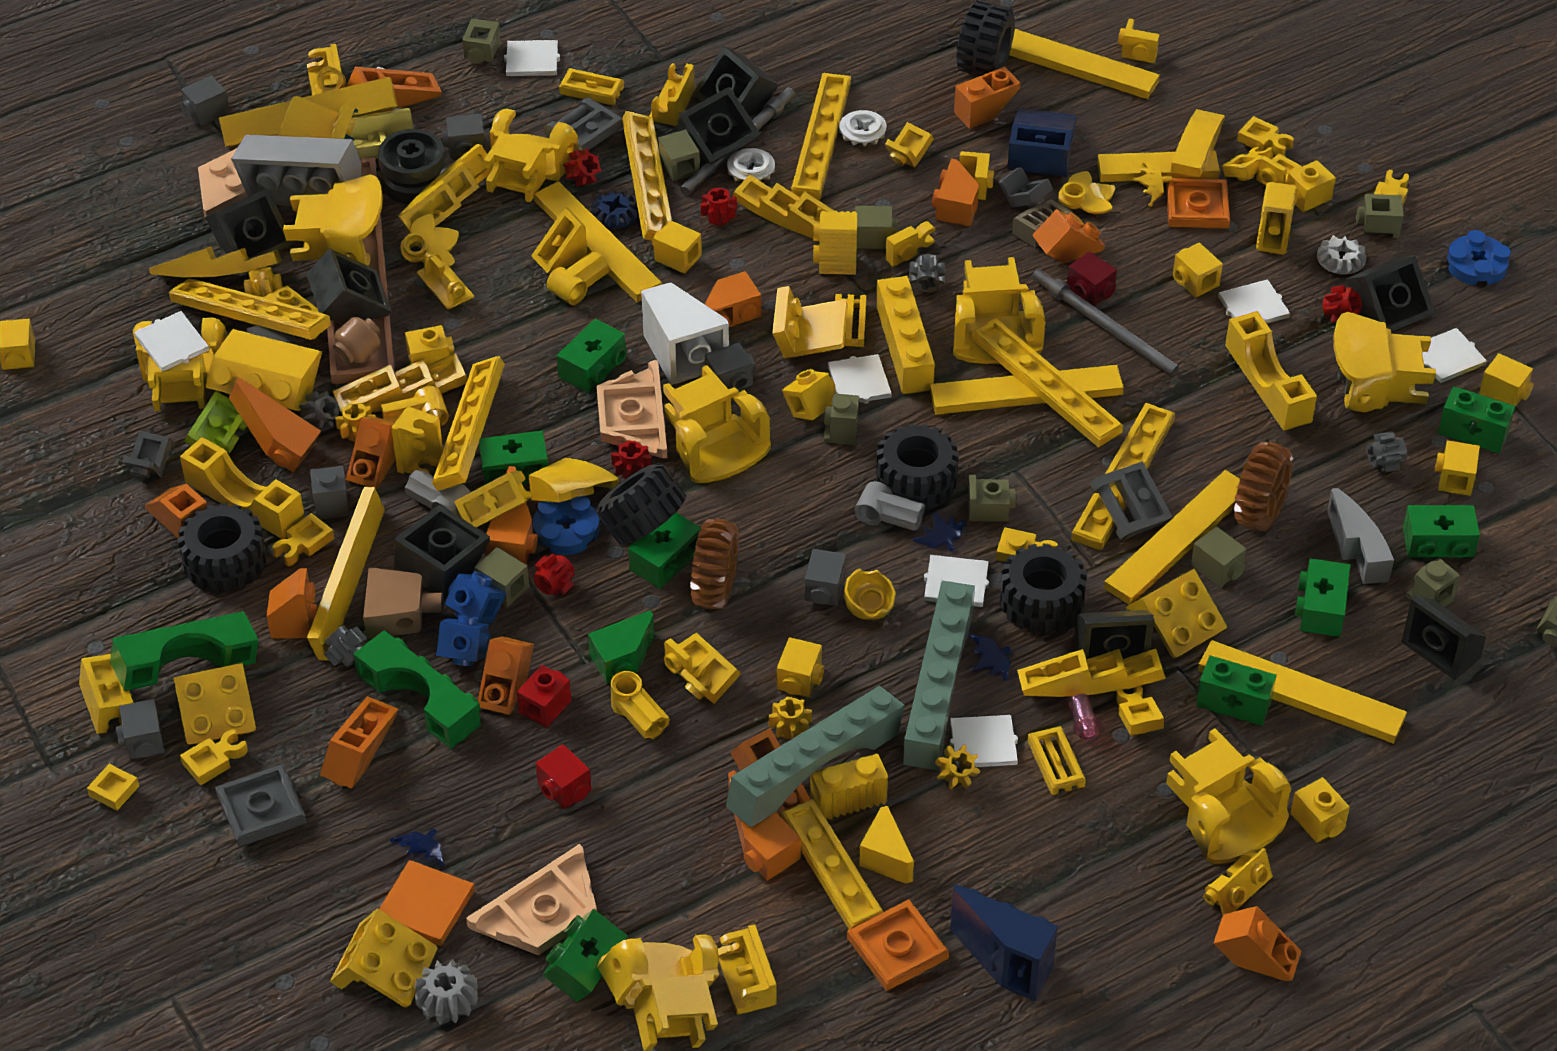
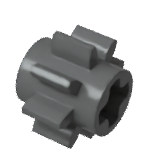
M920 255L916 262L909 263L910 284L916 283L919 291L932 292L938 288L939 284H945L946 263H939L936 255Z
M315 391L306 395L307 402L299 405L301 408V418L322 431L333 428L332 421L335 420V417L339 416L338 402L329 396L327 391L321 394Z
M1394 432L1373 435L1375 442L1367 445V456L1371 466H1379V471H1385V473L1400 470L1399 462L1407 459V448L1404 440L1401 437L1395 438Z
M343 625L325 640L329 648L324 655L334 666L343 663L348 668L355 663L353 653L363 647L362 645L367 638L357 626L354 629L348 630Z

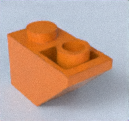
M1002 67L956 85L954 113L969 129L992 121L1021 88V83L1006 67Z
M951 158L948 169H943L939 180L940 190H934L932 207H936V220L971 227L978 208L979 184L957 159Z
M1058 209L1032 234L1047 255L1062 263L1079 259L1089 251L1093 254L1100 252L1106 247L1099 238L1101 232L1092 223L1087 222L1084 224L1074 213L1070 212L1067 215Z
M746 271L717 280L705 302L706 306L727 319L729 327L761 317V294Z
M361 417L346 477L347 481L378 489L396 460L391 429L394 422L377 417Z
M183 484L170 488L147 503L145 508L179 538L178 532L180 527H184V521L188 517L193 518L195 511L199 509L201 511L206 510L207 501L189 485Z
M307 568L298 569L270 590L267 622L271 639L307 638L319 607L318 604H313L315 602V583L309 582Z
M503 636L490 639L478 696L480 708L508 715L512 713L517 702V691L526 682L534 647L533 643Z
M1258 906L1223 914L1213 943L1236 966L1283 981L1293 980L1302 952Z

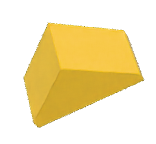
M565 207L531 256L548 274H551L558 267L566 268L575 264L587 255L585 225L569 208Z
M884 806L878 811L860 844L859 866L908 884L913 882L914 860L888 806Z

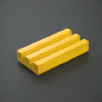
M569 68L559 85V93L580 99L591 98L596 102L614 106L616 98L620 96V91L624 88V80Z
M836 294L835 301L843 300L842 294ZM848 294V299H845L848 304L844 346L864 347L867 295H860V299H854V295ZM853 308H860L858 339H852Z
M1061 726L1028 734L1027 742L1051 795L1058 794L1059 789H1064L1065 792L1071 791L1074 785H1077L1078 789L1085 787L1086 779ZM1050 737H1055L1072 776H1067ZM1039 740H1042L1043 745L1059 778L1058 780L1056 779L1053 773V770L1048 762V759L1043 751V748Z

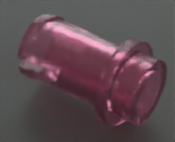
M1086 694L1073 696L1071 701H1069V707L1075 721L1073 725L1074 733L1081 739H1092L1098 735L1101 723L1094 715L1091 699Z

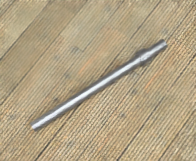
M786 88L777 98H771L763 106V111L752 120L758 131L770 119H776L784 111V106L795 97V92L792 88ZM736 151L711 165L706 163L680 187L681 192L685 196H689Z
M1039 268L1034 271L1032 279L1047 288L1048 294L1058 301L1064 300L1170 376L1176 375L1179 370L1177 364L1072 292L1070 286L1059 278H1052Z

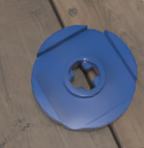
M1472 230L1468 232L1467 236H1462L1451 243L1447 254L1448 269L1455 278L1470 285H1477V281H1487V285L1495 284L1501 281L1507 274L1511 251L1507 246L1486 236L1483 232ZM1473 258H1479L1482 260L1474 261Z
M584 496L562 502L541 501L538 504V511L533 518L534 534L538 535V544L542 546L543 543L545 546L550 547V552L559 555L576 554L587 549V543L591 542L593 538L594 541L599 535V517L595 512V508L591 506L590 500ZM562 523H572L568 529H563V526L560 525Z

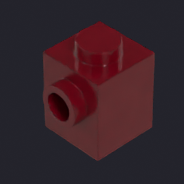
M1089 251L1068 267L1067 284L1072 292L1095 307L1101 301L1109 299L1116 290L1117 269Z

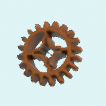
M1260 442L1253 448L1252 453L1248 455V460L1244 464L1243 472L1240 475L1235 496L1234 515L1238 524L1244 525L1245 528L1267 531L1274 525L1275 520L1279 517L1280 510L1283 508L1288 488L1290 487L1291 471L1293 468V457L1290 449L1276 443Z
M718 518L715 520L707 519L699 531L692 564L690 587L692 588L691 596L693 603L697 606H702V608L712 610L715 608L723 609L727 602H729L737 566L739 545L738 528L733 522Z

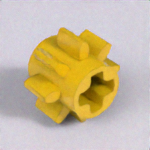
M271 267L249 271L250 279L243 282L246 293L262 298L283 288L280 273L273 275Z
M354 402L342 407V416L335 417L337 429L341 431V438H348L350 441L355 442L361 417H376V415H372L371 406L365 407L361 403Z
M787 696L779 704L775 702L772 704V714L769 715V727H776V737L792 740L809 729V723L812 722V710H804L803 699L798 700Z
M965 744L958 751H954L951 746H948L944 749V754L947 758L939 757L935 761L936 765L941 766V773L937 776V779L944 778L949 782V789H953L959 782H961L964 788H967L971 785L969 776L975 777L980 773V770L974 767V761L979 757L978 754L971 755L967 752ZM954 761L959 762V768L963 770L961 773L956 772L957 766L952 764Z

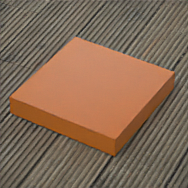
M1172 178V181L1166 183L1169 227L1229 228L1230 212L1227 180Z
M409 860L379 909L433 944L442 946L475 891L474 883Z
M909 899L847 931V939L886 991L949 959L948 949Z

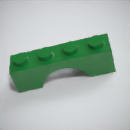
M242 611L112 638L110 663L123 690L128 691L158 684V675L161 669L169 662L179 658H202L213 662L220 668L243 663V666L254 664L256 662L259 639L245 612Z
M384 630L353 653L357 675L379 693L393 689H409L422 694L428 700L424 708L427 731L450 750L481 726L480 704L472 694H465L456 687L449 676L446 674L441 675L433 669L426 658L415 655L400 638H394Z

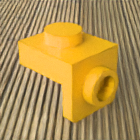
M1129 18L1126 29L1121 28L1119 32L1118 45H1122L1121 57L1155 64L1160 34L1134 30L1135 19Z
M907 122L896 140L893 142L888 139L885 146L890 153L889 158L901 166H904L906 163L916 168L934 138L932 134Z
M962 151L960 152L959 162L979 184L978 199L986 200L987 188H993L994 170H989L990 154Z
M1277 154L1273 159L1263 156L1259 159L1256 180L1265 186L1269 182L1287 184L1288 173L1302 166L1281 154Z
M698 633L693 634L680 644H677L670 638L664 642V662L672 673H678L686 682H689L680 673L686 669L692 674L714 648Z
M714 649L692 674L686 669L680 674L689 681L685 688L699 701L705 696L715 704L742 673Z

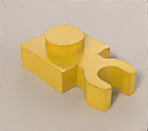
M1253 116L1238 132L1237 141L1251 148L1260 147V151L1272 147L1275 156L1277 154L1285 156L1286 148H1293L1294 138L1287 134H1278V127Z
M1254 147L1249 151V154L1236 156L1222 165L1224 177H1236L1239 181L1254 178L1258 171L1259 159L1263 156L1270 159L1274 158L1272 147L1264 151H1260V147Z
M1388 170L1385 182L1379 181L1374 194L1402 195V205H1404L1408 193L1409 175L1404 174L1402 179L1396 180L1392 178L1393 170Z
M926 221L921 223L916 229L909 226L887 237L886 261L894 267L916 256L919 247L931 246L935 240L929 234L935 231V227Z
M310 513L286 531L287 539H281L272 546L273 554L277 558L282 553L288 552L284 555V561L286 566H291L298 561L299 554L302 552L310 557L335 539L333 529Z
M1004 527L996 551V560L1007 562L1010 555H1016V550L1020 548L1026 550L1028 545L1036 544L1039 547L1045 543L1050 544V547L1056 548L1058 543L1052 540L1036 542L1037 534Z
M1142 686L1134 687L1133 694H1126L1123 692V689H1117L1116 701L1119 705V716L1130 736L1164 729L1163 715L1152 697L1143 699Z
M235 729L225 732L218 743L215 744L211 738H208L181 754L180 758L183 766L201 786L230 769L229 759L243 757L247 754L248 748L245 741L237 745H231L238 741L237 732Z

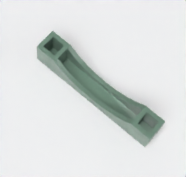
M941 581L905 735L903 765L938 771L939 766L935 764V761L942 755L955 680L974 611L975 585Z
M879 685L731 776L726 807L748 826L753 827L775 813L804 780L830 760L854 749L869 748L875 750L897 736L905 705Z

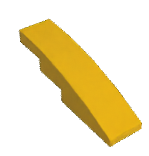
M1196 109L1178 144L1171 163V172L1200 178L1203 167H1206L1210 153L1216 145L1225 115Z
M476 144L456 160L401 212L398 217L409 234L411 233L412 223L417 218L427 214L433 215L435 226H437L462 206L460 202L479 188L478 184L489 176L493 166L491 169L484 167V159L487 153L482 145Z
M750 174L732 195V197H737V203L755 214L812 239L814 223H820V212L823 210L825 212L829 210L834 212L833 209L806 192L798 197L778 183L773 188H770Z
M212 246L153 266L149 268V271L152 275L182 278L216 277L252 271L277 264L282 260L278 249L249 259L245 248L215 257Z
M453 354L428 367L424 359L394 372L391 365H388L334 390L333 394L338 402L340 411L342 407L357 402L365 407L371 406V411L374 413L382 411V404L413 398L415 393L423 387L434 386L440 389L441 393H445L466 384L468 378L457 354Z
M1081 649L1017 670L1024 696L1064 697L1094 695L1117 691V689H1130L1166 679L1156 649L1123 659L1120 649L1086 659L1084 650Z

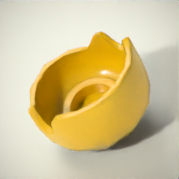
M857 569L847 578L844 599L848 610L854 616L864 620H877L885 617L892 610L896 596L892 582L878 570L862 571V569Z

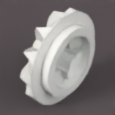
M867 110L854 111L845 115L840 121V133L843 135V139L845 141L851 140L853 146L858 143H862L864 146L867 143L877 144L879 139L885 137L886 122L882 116L875 112Z
M757 148L741 149L733 153L728 159V174L734 176L735 182L745 180L749 174L759 181L769 180L770 175L775 172V161L764 150ZM752 163H754L755 167L753 170H748Z
M1332 236L1330 241L1323 240L1317 251V259L1320 265L1336 274H1352L1361 270L1367 258L1365 247L1359 246L1357 240H1347L1346 236L1343 239ZM1339 251L1345 252L1343 259H1340Z

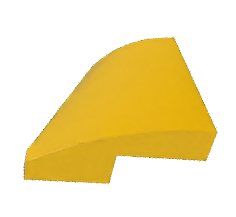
M563 458L529 475L530 491L532 493L531 500L562 502L575 497L594 494L593 487L614 489L619 485V478L595 464L578 459Z

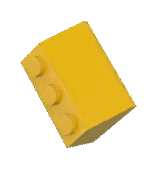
M232 329L213 356L205 388L231 394L235 382L240 377L285 408L300 412L301 408L299 405L307 402L306 395L312 393L322 351Z

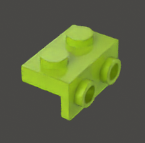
M215 391L187 434L184 442L192 446L201 437H204L230 454L240 438L235 435L238 428L244 431L247 425L230 399Z

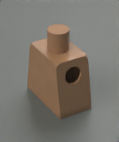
M379 568L368 569L363 615L367 639H373L384 630L391 636L418 633L422 630L423 613L443 612V594L425 593L423 578L420 574Z

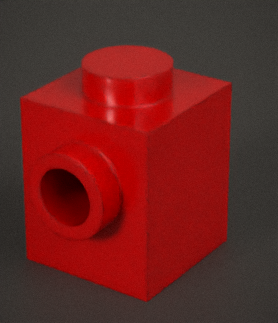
M541 664L517 691L519 713L548 728L571 702L570 679L562 672L553 671Z
M564 744L535 763L537 784L540 786L542 793L548 800H555L563 809H566L574 802H580L592 791L590 769Z

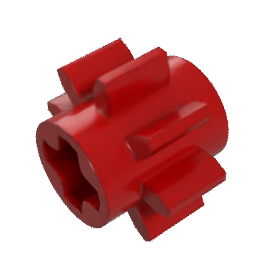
M589 148L568 153L571 160L563 163L567 174L566 179L576 181L577 187L585 183L589 185L596 182L597 180L594 175L602 171L598 161L599 156L590 154Z
M713 188L707 195H702L700 214L701 216H708L709 223L724 225L729 222L730 218H736L737 197H730L729 190Z
M1344 285L1331 287L1332 294L1325 295L1322 303L1323 312L1326 317L1334 323L1337 322L1341 314L1346 312L1359 315L1362 308L1360 295L1353 291L1352 287L1345 288Z
M636 441L618 444L619 453H611L612 465L615 466V475H621L624 479L652 465V456L649 455L648 446H642Z
M555 554L549 557L543 556L534 565L538 570L534 574L535 585L544 594L557 596L559 593H562L564 595L574 586L570 579L575 576V570L572 563L562 555L555 556Z

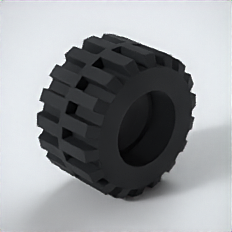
M979 0L971 6L965 16L958 38L956 61L959 71L982 76L1005 66L1015 31V17L1011 8Z
M908 424L907 428L897 427L895 428V433L888 432L884 440H881L878 445L876 482L888 486L894 495L924 503L927 510L934 508V504L942 505L945 503L946 498H951L957 486L959 461L957 445L955 442H951L950 435L947 433L941 434V429L937 427L931 429L926 424L921 426Z
M658 463L639 470L617 485L600 501L595 512L618 544L624 545L643 538L665 523L680 509L686 499V495L664 464Z
M220 503V506L217 507L209 505L206 506V510L201 511L199 509L193 513V518L188 517L184 521V527H180L178 532V545L185 574L188 575V579L193 584L197 583L199 588L203 590L210 588V592L217 593L219 590L231 592L232 588L238 587L241 589L246 587V582H254L257 579L256 574L263 572L264 563L267 562V554L262 526H260L257 516H253L252 511L249 509L242 510L241 506L236 504L230 507L228 503Z
M1045 543L1039 547L1036 544L1028 545L1026 550L1024 548L1016 550V555L1008 557L1007 564H1004L1002 570L1000 601L1002 611L1007 613L1006 618L1010 622L1016 621V626L1023 630L1026 627L1030 629L1029 632L1036 634L1037 631H1043L1044 634H1051L1052 630L1061 632L1065 630V625L1070 627L1074 625L1077 614H1082L1085 603L1087 572L1083 570L1084 564L1082 561L1075 560L1076 555L1071 551L1066 553L1064 548L1058 545L1056 548L1050 547V544ZM1036 587H1046L1052 590L1036 589Z

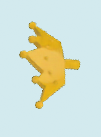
M1143 161L1142 165H1145L1146 168L1140 169V172L1145 173V175L1138 178L1135 177L1134 182L1138 181L1148 187L1143 192L1152 196L1151 203H1149V207H1152L1153 203L1164 193L1163 182L1172 181V176L1162 177L1160 168Z

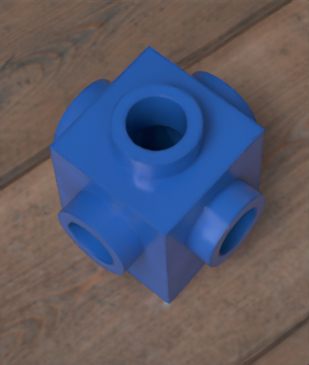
M474 571L473 574H458L449 587V595L445 605L455 610L454 615L457 618L459 615L478 617V623H493L507 593L492 585V579L483 573Z
M459 615L458 620L449 618L441 621L436 656L453 658V664L473 666V662L483 659L485 654H487L489 641L492 639V635L488 634L489 624L478 623V617Z

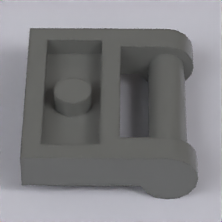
M585 98L579 102L578 107L558 121H551L545 125L544 133L549 138L554 126L558 122L569 124L574 128L578 136L579 151L585 148L590 150L622 128L623 121L622 117L591 98Z
M1143 461L1104 474L1090 482L1094 493H1099L1117 527L1116 534L1120 541H1125L1136 534L1167 524L1173 518ZM1116 485L1135 521L1129 523L1110 488L1111 486Z

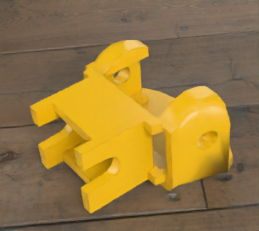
M502 109L493 119L492 129L490 130L491 150L484 159L485 168L491 169L493 166L486 179L487 191L493 193L496 186L525 193V201L531 203L534 193L538 192L545 179L559 181L566 174L563 163L571 160L568 153L575 150L579 151L578 136L572 126L562 122H558L554 126L549 138L529 134H509V125L515 118L516 112L511 109Z
M369 174L341 183H334L333 189L329 190L328 194L290 196L292 209L297 211L295 225H284V235L286 241L305 242L303 248L291 249L292 261L319 260L330 248L369 266L370 254L366 253L362 239L366 238L373 231L375 225L378 224L382 210V188L376 176Z
M1008 258V265L975 268H972L971 260H965L966 280L963 283V295H957L953 355L957 359L969 363L1000 364L972 340V331L994 318H997L1040 354L1043 350L1045 333L1043 306L1038 296L1035 295V290L1028 291L1026 284L1019 283L1015 258ZM1020 294L1024 311H1019Z
M1351 312L1341 314L1337 320L1333 338L1336 361L1341 372L1348 380L1352 381L1349 394H1345V407L1351 411L1368 412L1374 409H1383V406H1388L1389 402L1426 404L1429 397L1428 392L1416 391L1415 384H1433L1436 369L1424 368L1422 352H1428L1431 337L1391 334V329L1386 328L1385 322H1379Z
M213 317L203 318L201 334L203 340L209 346V350L189 359L188 363H180L162 372L134 334V332L151 325L152 321L137 323L132 330L136 344V353L142 379L148 383L149 388H153L152 403L154 412L161 411V403L198 401L199 409H204L207 388L205 386L212 359L227 338L224 324L219 319Z
M708 365L702 367L703 377L677 389H674L670 383L663 385L664 394L673 404V406L670 403L664 405V414L676 429V450L680 454L690 480L697 484L711 483L739 474L763 459L771 449L770 416L762 402L753 395L747 394L745 390L739 392L735 387L728 389ZM731 398L740 406V417L731 413Z
M1214 728L1209 732L1208 738L1212 743L1185 759L1177 751L1171 753L1170 762L1180 772L1183 779L1172 770L1167 775L1166 784L1189 807L1186 825L1195 838L1205 860L1212 864H1225L1240 859L1243 853L1259 851L1284 830L1289 818L1287 807L1291 786L1286 776L1276 766L1266 763L1261 757L1256 760L1250 754L1243 757ZM1246 767L1254 773L1251 784L1244 780Z
M706 934L695 935L693 938L695 949L693 951L680 945L655 942L643 943L641 938L627 939L613 946L599 960L598 969L614 995L616 1004L625 1005L626 1009H634L644 1051H651L657 1044V1038L689 1036L692 1048L700 1047L706 1040L702 1017L706 1031L714 1030L718 1025L709 987L719 976L718 947L712 936Z

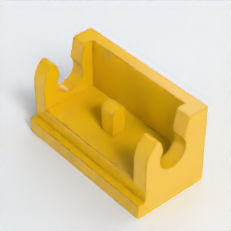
M330 44L331 47L313 49L308 52L309 58H323L320 62L307 64L312 95L316 93L317 74L322 68L333 66L341 72L336 44ZM329 74L324 80L326 88H334L339 82L337 74Z
M674 63L670 65L668 80L659 97L656 96L651 104L649 116L653 117L654 122L673 126L678 125L679 114L685 111L695 90L694 65L686 63L683 76L675 72L676 66Z
M407 406L391 427L397 472L412 474L415 470H423L430 474L429 470L419 466L424 463L435 467L438 466L443 452L439 417Z
M511 471L459 498L454 503L462 519L477 528L527 502L532 497V493L526 491L522 485V482L525 480L522 471Z
M111 654L81 658L79 685L97 734L107 733L109 728L108 722L113 718L118 717L121 726L122 720L119 706L134 703L130 691L123 690L110 663Z
M750 925L746 929L727 933L720 937L721 944L726 946L718 948V961L737 1015L777 1005L776 982L756 925Z

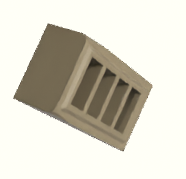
M1050 199L1016 216L1013 219L1012 234L1036 248L1039 244L1032 234L1045 222L1048 216L1056 209L1067 215L1072 211Z

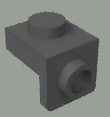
M1021 167L1016 168L999 181L1011 208L1026 205L1028 208H1033L1045 201L1044 196L1053 190L1048 179L1029 182Z
M139 431L131 457L124 456L122 462L131 469L130 473L134 476L149 479L150 475L162 477L173 440L170 437Z

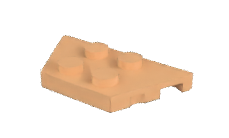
M237 148L198 167L205 217L248 197L231 160Z
M658 360L649 362L648 369L634 374L631 370L620 375L615 380H608L597 385L601 441L617 446L627 441H636L642 446H648L649 455L667 458Z
M578 844L466 918L467 926L473 931L536 955H540L568 935L564 931L576 915L583 917L592 909L597 911L584 859L583 847Z

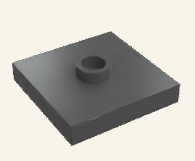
M283 764L215 787L238 847L307 823L304 811Z

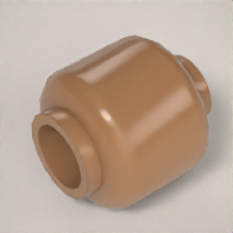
M352 317L334 334L335 344L333 348L346 363L362 364L381 346L378 336L380 329L369 318L364 321L359 317Z

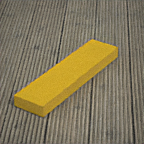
M1211 151L1200 178L1171 172V163L1175 152L1098 154L1097 156L1100 182L1134 181L1135 177L1138 178L1145 175V173L1140 172V169L1146 168L1145 165H1142L1143 161L1160 168L1162 177L1219 178L1220 169L1216 151Z
M811 799L782 812L781 818L801 837L802 854L848 929L850 930L883 913L877 900L815 800Z

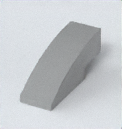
M1338 488L1331 489L1327 511L1342 560H1356L1363 584L1389 582L1394 559L1380 530L1353 499Z

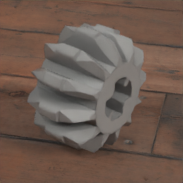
M453 959L447 966H442L437 960L434 970L424 967L422 972L423 978L416 979V1005L419 1009L423 1010V1015H425L426 1019L436 1016V1021L440 1025L445 1018H451L456 1024L458 1014L469 1016L471 1006L477 1005V979L474 975H470V969L467 965L457 968V963Z

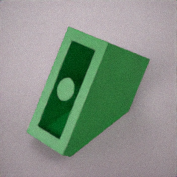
M651 610L588 634L590 656L606 684L610 683L613 676L619 672L631 671L636 673L639 671L654 638V618Z

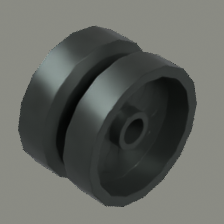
M421 129L398 131L385 138L379 146L378 159L381 168L382 187L385 194L394 201L410 204L433 180L446 170L444 146L441 140L431 132Z

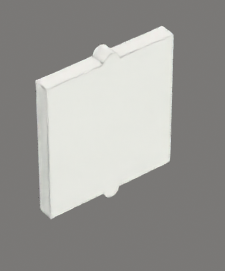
M558 40L508 41L507 54L504 55L506 76L557 75V62L560 61Z
M1268 279L1219 292L1218 295L1227 310L1226 315L1232 318L1255 311L1259 312L1266 324L1290 317L1289 310L1282 302V295L1276 293Z
M182 311L162 320L156 319L155 323L134 332L137 340L162 372L180 363H188L189 359L209 350L207 343Z
M1457 328L1432 337L1428 352H1422L1424 368L1436 369L1435 378L1440 383L1485 366L1487 360L1474 347L1475 343L1469 342Z
M878 354L858 358L851 356L850 359L828 362V369L831 378L835 382L837 394L859 395V403L863 402L864 404H868L872 400L891 398V390Z
M930 555L928 573L924 574V581L926 582L924 601L937 602L941 581L944 580L975 585L974 606L983 607L985 589L989 587V581L986 579L989 561Z
M1011 715L950 718L952 732L950 746L954 748V751H958L965 744L967 752L971 755L978 754L979 757L974 761V767L1017 765L1018 759L1015 744H1017L1018 737L1013 732ZM955 761L957 768H959V762Z

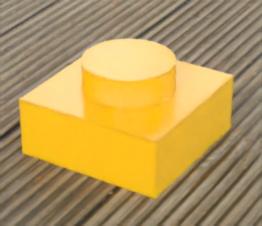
M108 764L87 787L89 797L118 811L136 791L139 783L137 777Z

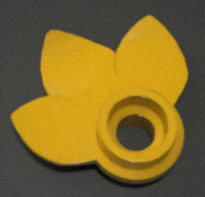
M1083 171L1069 178V181L1059 191L1058 199L1067 208H1080L1088 213L1103 214L1112 210L1113 206L1108 201L1115 192V186L1093 183L1090 173Z
M432 214L421 216L412 223L411 233L402 240L400 246L401 253L406 260L414 263H424L423 257L428 252L438 253L441 260H444L450 267L455 263V260L449 251L456 245L459 232L450 228L435 227V220ZM414 246H419L421 250L418 252L411 251V248Z

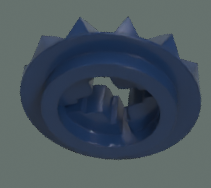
M610 191L608 196L599 195L598 200L592 202L591 213L609 229L627 227L635 222L639 215L634 197L625 196L623 191L619 194H613ZM615 206L620 207L616 208L615 211H612V213L610 214V209H613Z

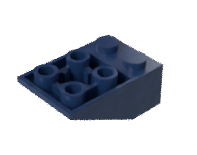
M1018 108L1009 142L1007 170L1013 171L1021 167L1024 172L1067 177L1077 115Z
M955 884L953 887L950 930L1002 988L1036 1001L1053 969L1058 926L1050 923L1043 917H1035L1020 911L1009 903L998 902L986 897L975 889H967Z

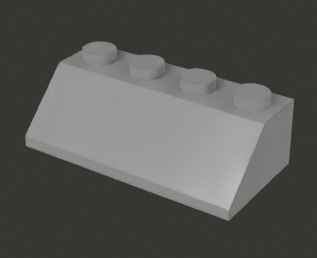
M245 135L231 158L248 197L268 188L275 204L282 206H291L290 196L328 194L329 190L333 189L334 183H341L361 177L362 162L352 139Z

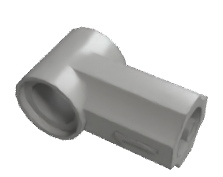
M415 470L409 476L405 486L407 496L431 508V511L437 506L442 505L457 516H461L454 501L471 493L466 486L459 484L437 491L432 484L434 476L423 470Z
M874 481L866 485L855 506L854 514L857 519L867 525H878L881 521L915 531L919 529L922 522L925 504L894 495L888 486Z

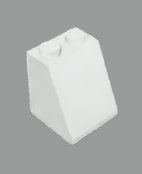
M671 282L641 291L644 337L670 384L673 385L702 376V367L705 366V354L729 346V323L727 319Z

